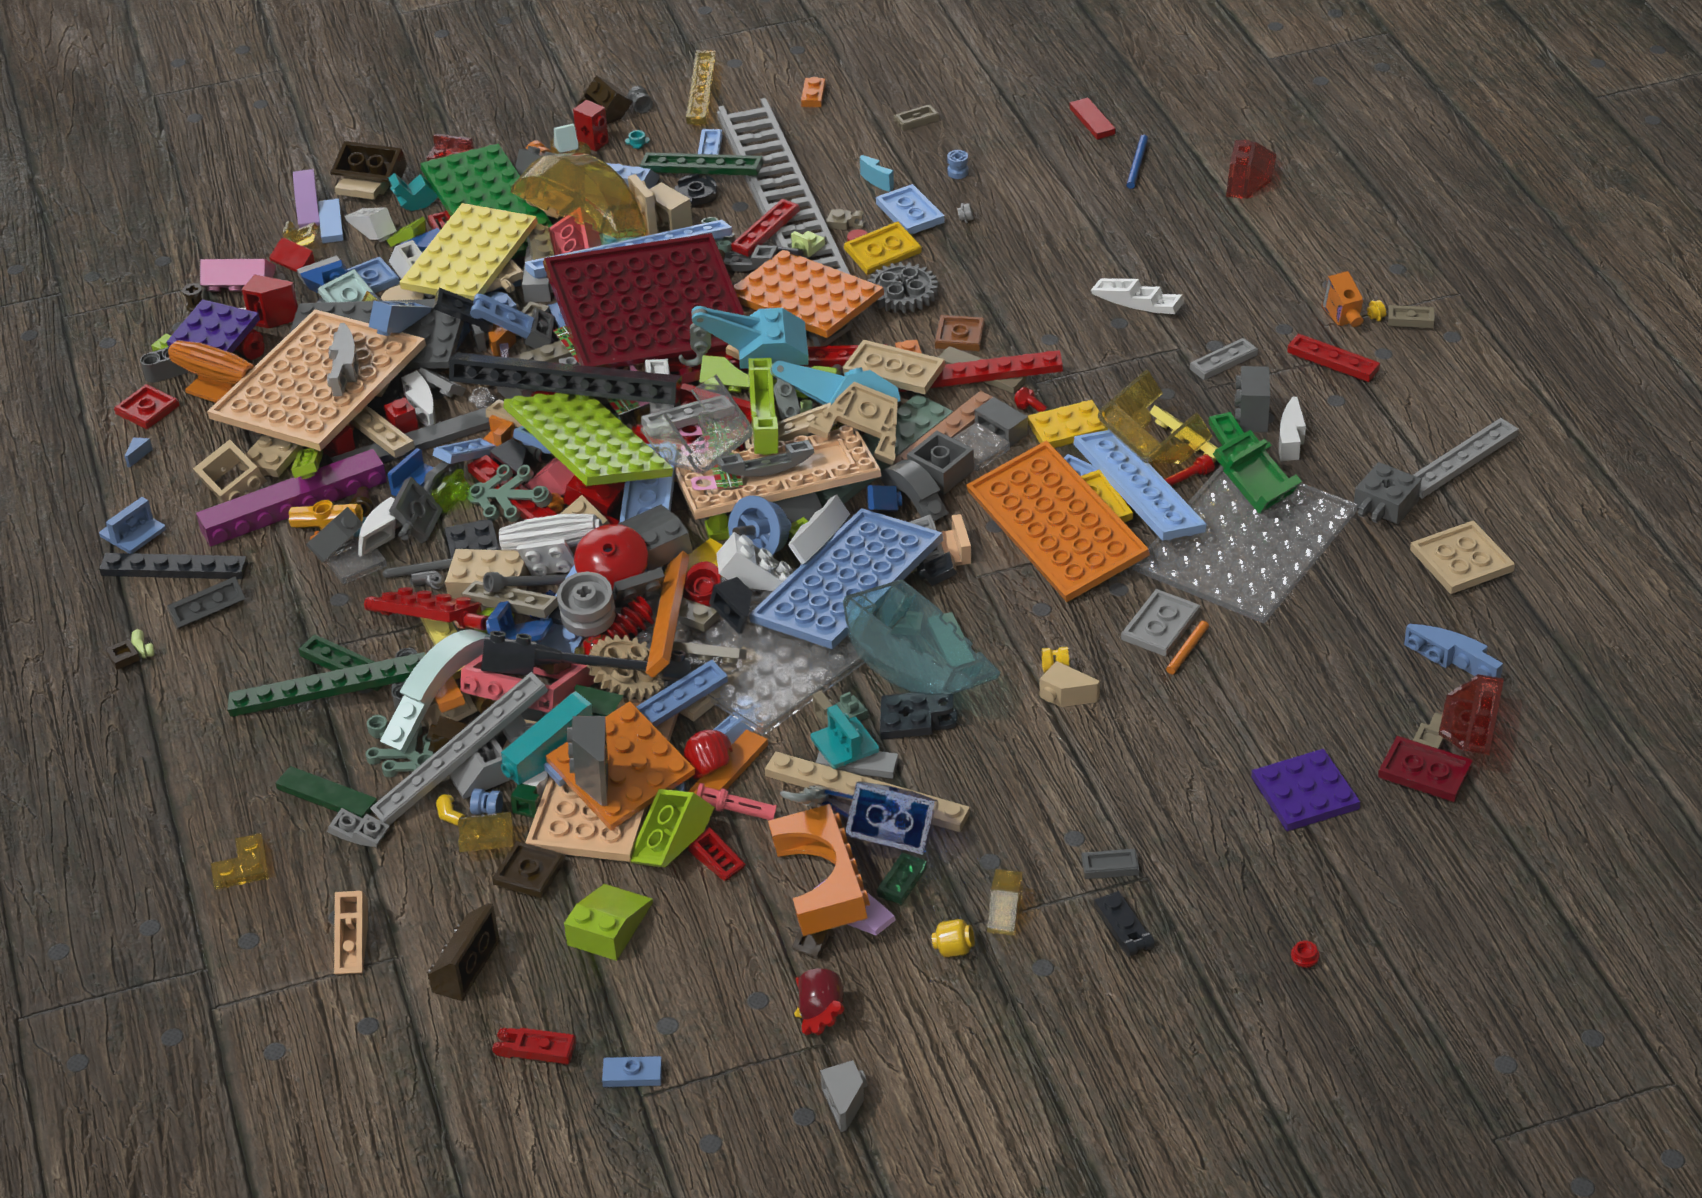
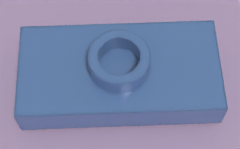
M661 1056L604 1058L603 1087L661 1086L662 1058Z

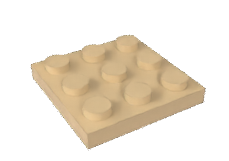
M1474 520L1411 542L1410 545L1411 552L1450 594L1514 572L1515 563Z

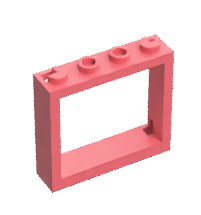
M482 655L461 668L460 691L497 701L522 679L490 671H481ZM571 664V668L563 670L559 674L550 675L544 670L534 667L533 674L559 680L552 685L544 684L548 691L528 708L549 713L571 693L575 692L574 687L576 684L590 687L594 684V676L589 675L590 668H587V665ZM550 701L549 707L543 706L544 702Z

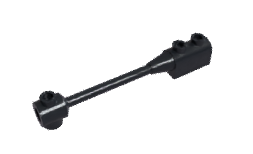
M492 631L490 632V637H484L481 671L528 675L530 672L533 673L534 665L560 664V662L646 671L648 661L565 653L531 641L532 636L528 634H517L516 639H506L504 632ZM672 650L670 664L658 673L661 680L664 681L666 688L690 672V658L685 657L686 653L684 651Z

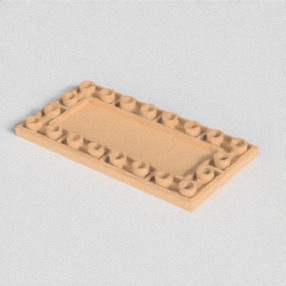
M845 425L838 430L830 431L827 439L818 435L797 436L794 440L785 442L778 441V453L754 454V446L746 451L728 452L726 455L739 453L742 459L747 461L786 453L785 444L808 440L814 448L812 456L788 470L766 476H741L743 487L707 490L693 489L692 478L714 476L709 457L698 462L681 463L680 466L675 467V477L695 520L731 512L734 505L746 496H760L768 502H774L881 477V469L858 430ZM701 479L696 482V485L707 487L711 485V481Z

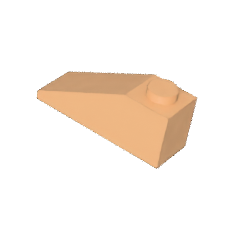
M363 891L335 892V975L363 973L368 930V897Z

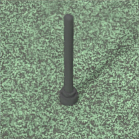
M497 546L487 548V550H498ZM453 558L388 568L383 571V576L385 578H393L426 571L449 569Z
M487 572L483 577V586L487 592H498L507 586L560 585L567 575L504 577L498 572Z

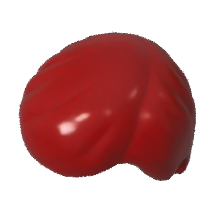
M703 730L695 733L687 741L684 748V758L695 768V775L692 776L694 779L702 778L729 763L728 749L730 752H733V748L726 734L717 730Z

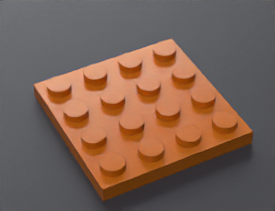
M631 701L605 717L608 750L607 806H601L576 785L575 773H570L569 743H564L546 755V761L610 831L652 804L659 789L672 790L695 775V768Z

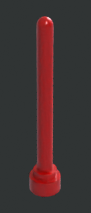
M1204 454L1196 458L1192 466L1164 480L1170 486H1173L1195 474L1206 475L1214 471V462L1208 454Z

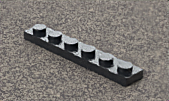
M105 553L99 571L101 576L201 579H230L236 577V579H243L248 561L246 556Z

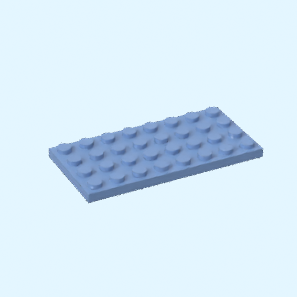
M861 508L806 563L797 568L749 614L750 622L834 649L943 541V533Z

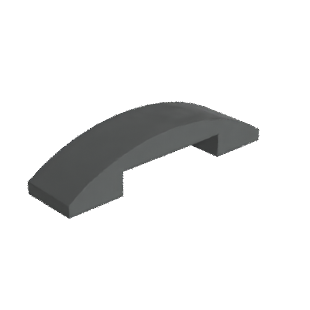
M757 245L749 257L737 252H727L724 260L725 267L730 272L757 269L768 260H772L778 251V246Z
M808 440L785 444L786 453L744 461L740 454L736 453L716 457V462L721 471L729 474L748 477L766 476L797 466L814 454V448Z

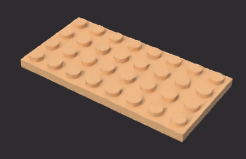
M624 698L625 704L629 702L628 698ZM632 699L631 702L636 707L646 700L639 702L637 699ZM679 713L656 726V729L668 741H670ZM549 775L525 844L565 855L631 862L634 844L642 828L648 806L610 831L567 783L559 787Z

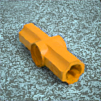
M322 500L314 504V506L291 507L289 510V524L295 528L319 527L322 530L346 507H349L363 521V509L358 504L333 505L329 500Z

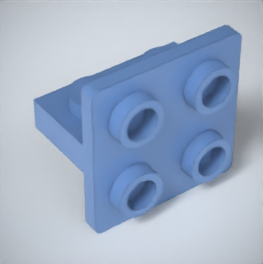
M141 497L106 522L107 527L102 529L99 534L101 538L125 552L133 554L165 531L166 528L164 524L153 518L149 501Z

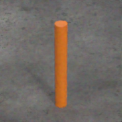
M1200 621L1166 667V671L1169 674L1173 675L1176 673L1209 628V624L1206 621Z

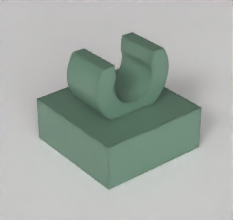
M850 692L841 695L840 702L834 704L843 713H847L849 719L857 717L861 721L868 717L867 709L854 695L851 696Z

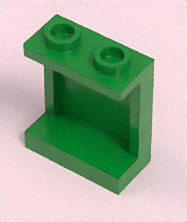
M1266 439L1258 443L1256 441L1251 442L1241 453L1239 451L1234 452L1228 457V464L1223 470L1259 514L1294 494L1302 482L1296 474L1288 478L1265 451L1268 443Z

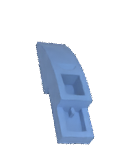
M1418 624L1406 626L1405 646L1444 668H1447L1452 663L1493 687L1500 683L1503 663L1487 655V645L1465 635L1438 627Z

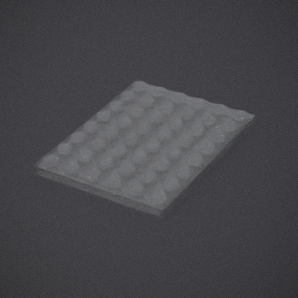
M1220 466L1187 503L1207 524L1206 532L1163 541L1157 536L1148 547L1150 556L1134 564L1133 571L1265 624L1355 515L1358 504L1301 483L1294 494L1259 514L1225 474L1224 468Z
M722 577L721 581L724 582L727 581V579ZM749 588L752 591L749 614L773 591ZM719 614V619L705 632L677 622L674 637L675 642L747 650L746 660L738 659L737 664L722 662V657H713V661L728 675V682L707 694L706 698L708 697L711 699V703L733 717L740 719L741 722L763 736L813 701L812 694L819 691L824 693L874 657L873 648L849 634L834 649H830L750 622L749 614L742 634H738ZM655 623L635 636L639 644L647 642L646 647L648 649L651 647ZM689 654V673L709 661L698 660V655Z

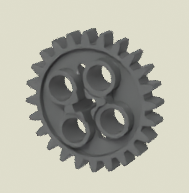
M902 262L899 263V266L891 263L890 268L882 266L883 271L876 269V274H871V279L867 280L884 288V295L875 301L873 305L878 304L879 309L885 307L886 311L894 309V313H897L898 310L906 313L907 309L915 312L916 307L922 310L923 305L929 306L930 301H935V296L938 295L937 276L933 275V271H927V267L920 269L919 264L913 267L911 262L906 266H903Z

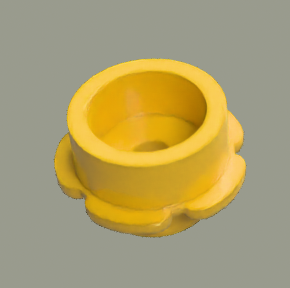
M1380 300L1369 302L1366 309L1369 318H1376L1378 322L1381 321V318L1386 316L1384 304Z

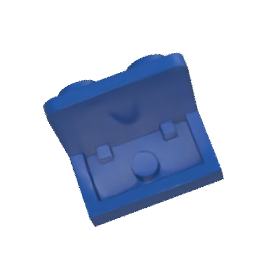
M509 601L500 602L486 621L489 635L492 631H502L506 634V639H516L517 634H528L532 636L531 641L536 643L543 640L553 625L551 618L515 624Z

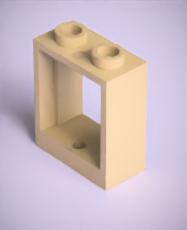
M228 440L193 468L202 482L222 503L252 493L267 482L258 467L231 440ZM241 461L248 470L221 490L215 484V481Z

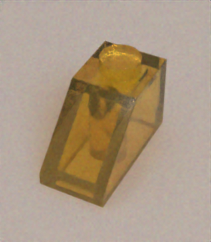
M995 870L990 895L987 932L1015 935L1023 896V872Z

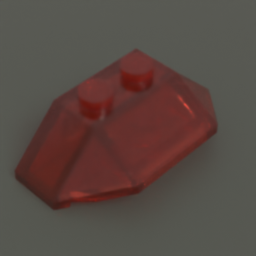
M1235 140L1229 167L1226 197L1248 199L1252 196V193L1259 191L1272 181L1277 154L1257 142Z
M1477 674L1471 681L1462 684L1447 694L1439 735L1463 751L1490 755L1504 679Z

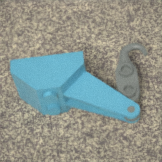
M697 306L691 311L693 323L690 325L691 349L694 350L697 357L692 360H686L682 355L679 356V361L683 365H700L703 355L706 356V353L711 348V334L739 350L740 369L748 368V358H771L772 364L776 361H784L795 365H808L805 321L784 308L758 309L750 316Z
M776 361L770 368L772 376L777 378L773 390L779 416L782 420L800 414L795 389L822 405L830 402L832 405L841 393L853 382H857L898 399V402L901 401L898 387L871 370L863 371L862 367L845 372V376L784 361Z

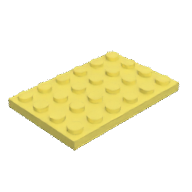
M462 203L400 280L401 289L436 295L440 287L474 300L476 294H484L526 240L538 224L537 217Z

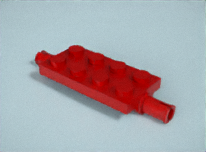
M403 587L399 588L398 592L382 593L381 597L370 596L364 601L365 610L379 612L382 615L389 616L398 613L444 622H454L457 628L487 630L486 621L489 616L478 615V613H481V603L473 602L469 597L455 599L451 598L450 594L432 595V591L413 592V588Z

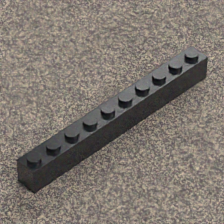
M459 352L450 358L449 381L670 405H676L681 398L682 376Z

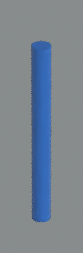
M1141 135L1126 184L1129 189L1135 187L1148 141L1146 135Z

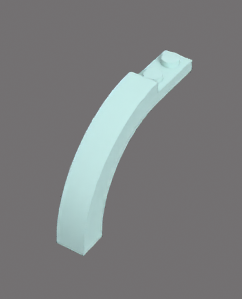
M462 630L451 634L437 643L420 660L400 690V693L404 696L380 742L405 753L438 691L457 670L483 654L484 637H490V635L477 630Z

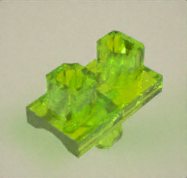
M457 469L450 476L447 475L442 480V484L437 489L432 490L431 495L443 509L441 513H447L459 500L464 501L469 497L468 490L471 486L464 478L463 469Z

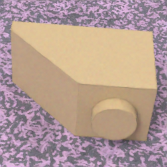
M1058 661L1040 678V698L1057 706L1066 707L1088 704L1099 700V680Z

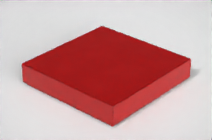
M145 384L115 406L114 411L116 415L145 429H149L180 405L178 399Z

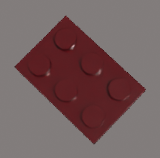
M1396 736L1379 768L1378 777L1455 802L1472 768L1473 760Z

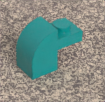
M395 173L388 178L392 185L390 189L396 195L401 207L406 210L415 211L426 208L438 198L428 180L421 174L409 184L404 182Z

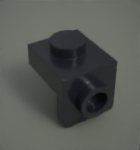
M950 551L929 562L924 559L917 566L920 577L922 579L926 578L931 586L958 574L954 557Z

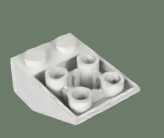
M733 532L716 553L718 571L721 576L727 580L738 577L751 589L774 591L793 573L789 564L774 559L767 549H759L753 545V541L746 535L740 536Z

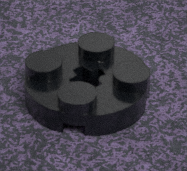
M699 174L687 175L679 179L678 185H675L677 192L690 199L691 208L708 202H714L717 199V184L710 176L706 175V178H700Z

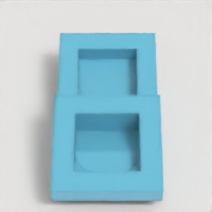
M864 155L860 156L861 176L872 185L890 192L894 188L893 170L881 167L880 160Z

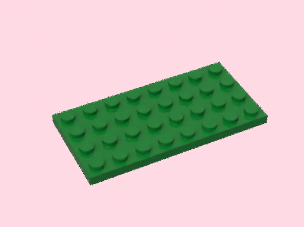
M499 144L488 145L421 163V171L450 217L464 203L536 216L538 224L548 226V228L553 226L543 210L529 205L526 200L521 198L523 191L528 187ZM527 238L511 259L526 256Z

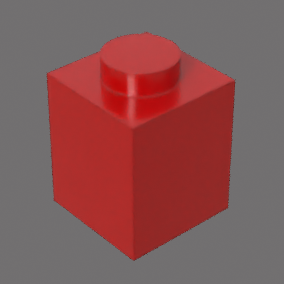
M405 397L384 405L387 421L405 434L418 429L415 408Z

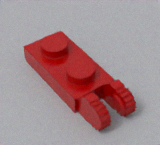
M500 1028L497 1037L502 1042H495L492 1051L495 1055L503 1056L504 1058L514 1056L517 1058L569 1064L576 1045V1036L574 1034L528 1028Z

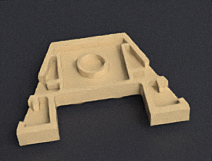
M853 382L835 399V402L828 409L825 408L815 421L810 422L807 431L827 439L835 421L841 422L880 438L873 457L893 465L895 460L898 399Z

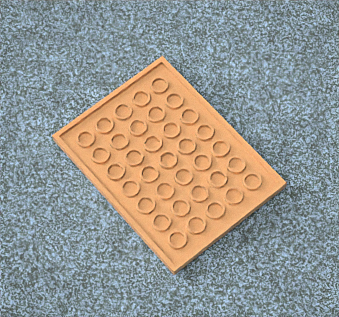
M315 309L207 411L209 419L321 451L426 346L425 338L403 332L391 333L390 336L377 334V329L369 327V323ZM340 323H345L354 339L359 359V374L357 382H347L343 396H333L332 389L327 384V376L331 373L333 362L329 358L328 350L329 346L333 344L334 333L337 332Z

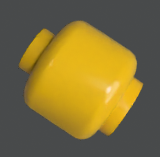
M962 919L940 922L936 933H932L934 949H939L941 955L946 958L967 955L971 947L975 945L972 926L967 925Z

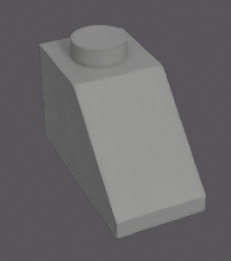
M853 1060L820 1070L822 1091L841 1132L847 1131L864 1101V1088L867 1087L863 1070L858 1071Z

